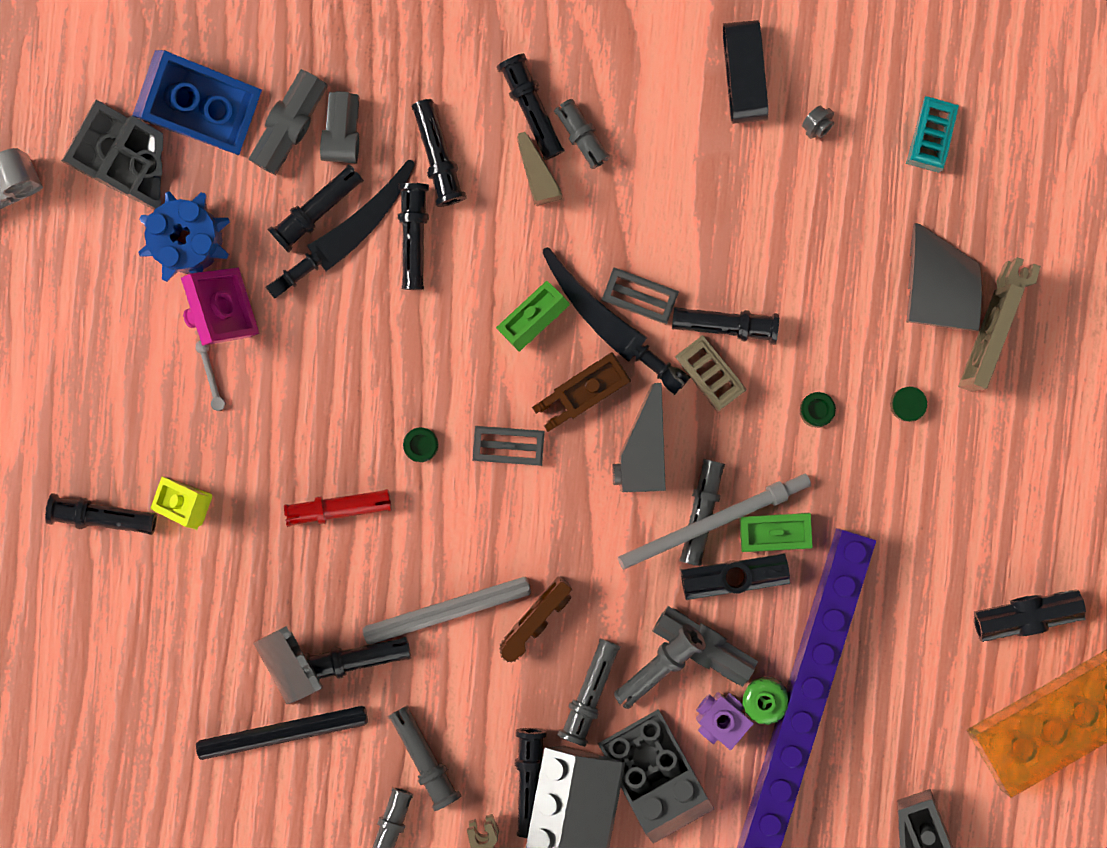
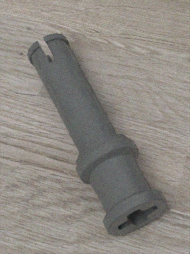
M683 625L679 629V634L669 643L664 642L659 646L658 655L614 692L618 703L621 705L627 699L623 707L626 709L631 708L635 702L671 671H681L685 667V661L693 654L701 653L705 650L706 643L702 635L691 625Z
M601 638L599 639L598 647L577 700L573 699L569 703L570 713L564 728L558 731L557 735L584 747L587 746L586 736L593 719H597L599 715V709L596 706L621 646Z
M407 705L388 716L389 719H391L420 773L417 776L420 785L425 786L434 803L432 805L433 810L438 811L462 796L461 793L455 791L446 775L448 770L446 766L442 763L438 764L409 710V706Z

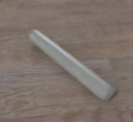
M521 577L367 625L363 628V636L369 645L528 596L531 594L530 584L526 577Z

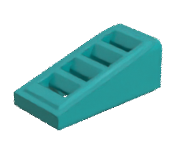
M928 96L924 97L906 164L937 173L944 169L959 105ZM930 108L947 112V119L930 115ZM928 121L945 127L943 131L926 127V123ZM924 134L940 138V144L923 140ZM921 147L937 151L936 157L921 153Z

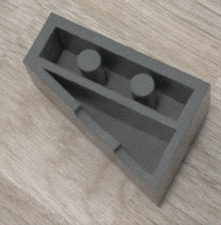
M931 789L897 800L899 848H953Z

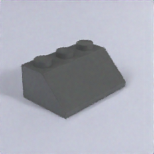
M567 746L544 748L526 848H609L625 762Z

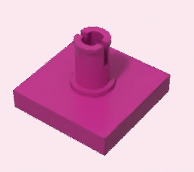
M239 267L190 273L181 277L190 306L189 309L184 311V321L188 327L197 328L202 346L250 338L260 334Z

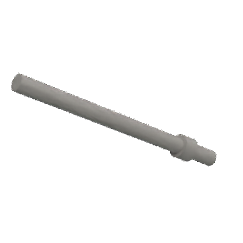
M803 474L785 483L778 481L766 487V491L618 556L619 564L623 570L767 505L772 504L776 506L788 500V496L810 487V479L807 474Z

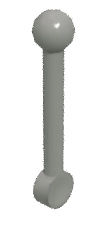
M198 341L195 348L198 353H201L212 392L211 407L216 411L223 410L226 402L220 397L207 353L209 345L202 346L201 341Z

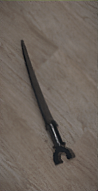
M407 160L394 177L351 217L327 234L306 245L311 254L306 253V258L290 270H283V275L265 287L274 299L292 285L296 287L298 280L313 269L318 270L319 265L325 271L329 270L354 250L372 232L391 208L401 192L398 190V184L407 182L414 168V161Z
M546 247L543 249V255L565 295L583 319L611 348L628 362L634 356L636 357L635 361H642L657 374V379H661L664 386L674 395L684 387L691 378L689 375L678 368L672 367L670 362L666 364L649 350V345L644 346L643 343L648 337L629 326L600 303L576 280L550 248Z

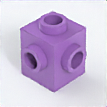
M719 692L714 697L709 694L696 709L699 713L696 720L701 725L698 731L712 744L719 740L729 750L733 749L754 723L742 712L744 709L743 703L731 693L726 697ZM726 715L724 721L717 722L719 716Z

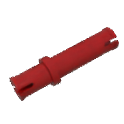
M385 489L383 491L324 500L321 496L315 497V501L286 504L284 505V515L287 516V519H285L286 525L290 527L291 525L316 521L320 525L326 524V520L392 511L389 490Z

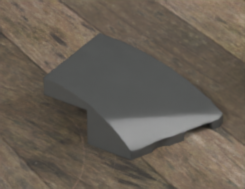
M95 100L61 161L154 210L161 206L160 187L163 133L133 115L127 118L102 102Z
M913 224L910 248L912 260L908 283L910 295L906 322L979 331L982 299L980 264L921 224Z
M288 625L253 643L286 704L293 703L322 689V683L306 655L304 656Z

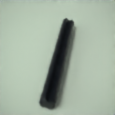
M358 706L199 740L196 743L197 756L200 760L364 726L368 723L367 711L364 706Z

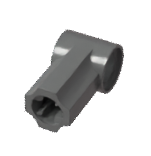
M341 91L329 92L326 130L322 131L320 143L321 161L357 163L359 154V132H357L359 95Z

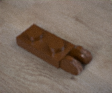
M611 352L555 388L553 394L534 405L532 409L536 414L542 413L551 404L560 399L567 411L547 421L544 427L549 432L569 418L574 419L631 382V379L614 353Z
M561 576L555 579L504 637L505 640H502L499 650H501V658L503 657V660H506L507 663L519 660L518 657L526 652L525 642L530 636L534 639L537 638L548 625L547 617L554 610L560 612L570 601L571 596L569 593L572 591V588Z

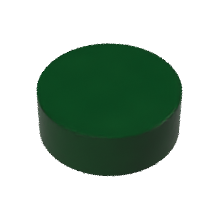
M915 387L901 388L891 398V411L901 421H916L926 412V396Z
M822 392L809 394L800 405V416L803 422L814 428H820L830 423L836 413L833 399Z
M422 427L409 431L403 441L405 454L415 462L431 460L436 455L439 447L436 435L431 430Z

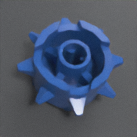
M170 191L166 192L164 204L156 208L152 214L141 215L139 218L146 227L144 233L146 246L138 253L140 257L153 256L155 260L162 264V280L166 282L177 272L185 274L203 272L205 268L213 264L214 259H228L229 254L220 245H222L223 241L221 230L230 223L228 217L214 218L212 214L206 211L207 194L201 192L192 201L177 200ZM183 230L187 231L188 233L190 232V234L185 237V244L178 241V237H180V233Z

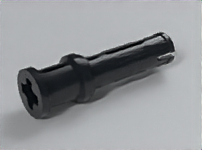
M524 53L518 54L501 62L496 68L498 72H503L511 90L509 93L510 98L518 101L543 154V159L548 160L563 153L565 150L562 148L537 94L539 84L536 80L532 79L525 64L527 58Z
M425 99L414 103L411 107L414 111L430 164L427 176L433 180L438 197L435 201L436 206H450L465 200L467 197L466 193L460 189L456 175L458 171L457 164L454 161H450L433 105L434 102L432 99Z
M350 164L302 207L297 205L291 208V214L276 227L271 226L267 229L288 253L292 250L291 245L306 232L311 233L314 231L313 228L316 227L314 223L359 183L364 181Z
M401 183L398 184V190L401 191V213L398 214L399 223L403 224L402 289L424 290V224H427V220H429V214L426 213V192L429 191V184Z
M674 307L672 329L737 336V339H741L744 342L748 338L768 340L770 344L776 345L779 314L774 313L772 316L754 315L749 310L741 311L740 314H728Z
M55 493L50 494L45 513L46 524L53 525L55 522L74 524L78 529L87 528L88 525L141 532L153 535L157 520L156 513L100 506L91 504L88 498H80L78 501L59 498V495Z
M407 637L343 651L341 648L333 647L331 652L312 656L309 653L304 654L309 659L319 679L336 676L339 679L347 675L348 671L411 659Z
M516 729L515 736L519 738L518 758L515 759V766L520 771L517 836L522 838H528L542 764L543 738L547 735V731L544 729Z

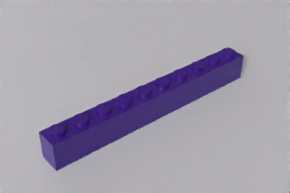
M836 528L787 685L788 707L785 715L775 723L737 848H781L877 540Z

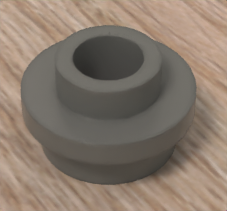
M821 105L812 110L802 124V127L806 130V135L810 139L816 136L819 138L825 136L834 125L832 120L834 112L830 108H823Z

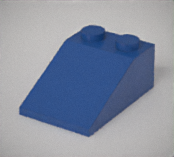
M155 50L133 116L169 131L239 155L262 89L165 50Z

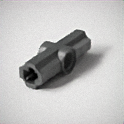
M301 69L282 101L279 100L269 113L265 123L266 130L248 160L276 176L293 145H297L306 134L311 123L310 116L328 85L313 74Z
M667 606L652 631L670 642L679 634V629L683 625H691L704 638L706 648L701 653L693 654L690 659L707 669L713 668L721 673L722 676L743 687L753 674L758 661L726 642L728 639L702 623L699 625L678 610Z

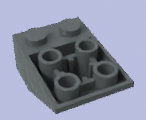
M659 709L598 743L605 757L625 762L621 788L645 834L653 844L714 810Z

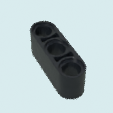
M759 20L723 23V45L731 122L734 124L768 120V99Z

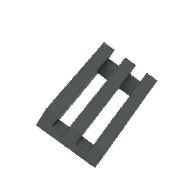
M614 267L601 301L667 325L679 291ZM617 277L669 296L668 302L616 284ZM612 290L664 309V313L661 315L611 296Z
M475 426L472 461L542 466L545 431ZM496 434L537 437V444L481 440V435ZM480 448L536 451V458L480 454Z

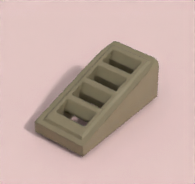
M526 132L518 133L517 142L534 205L539 206L561 200V189Z
M703 335L675 356L716 411H720L747 390ZM703 348L707 354L691 365L688 359ZM712 359L715 365L700 376L696 370ZM720 370L724 376L709 387L705 381ZM729 381L732 388L718 398L714 392Z

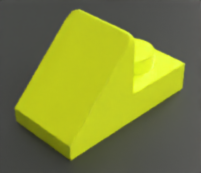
M162 476L150 509L185 527L198 530V527L203 524L212 500V494Z

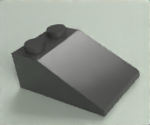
M654 383L650 386L620 452L619 464H612L613 485H620L621 492L666 491L662 383Z

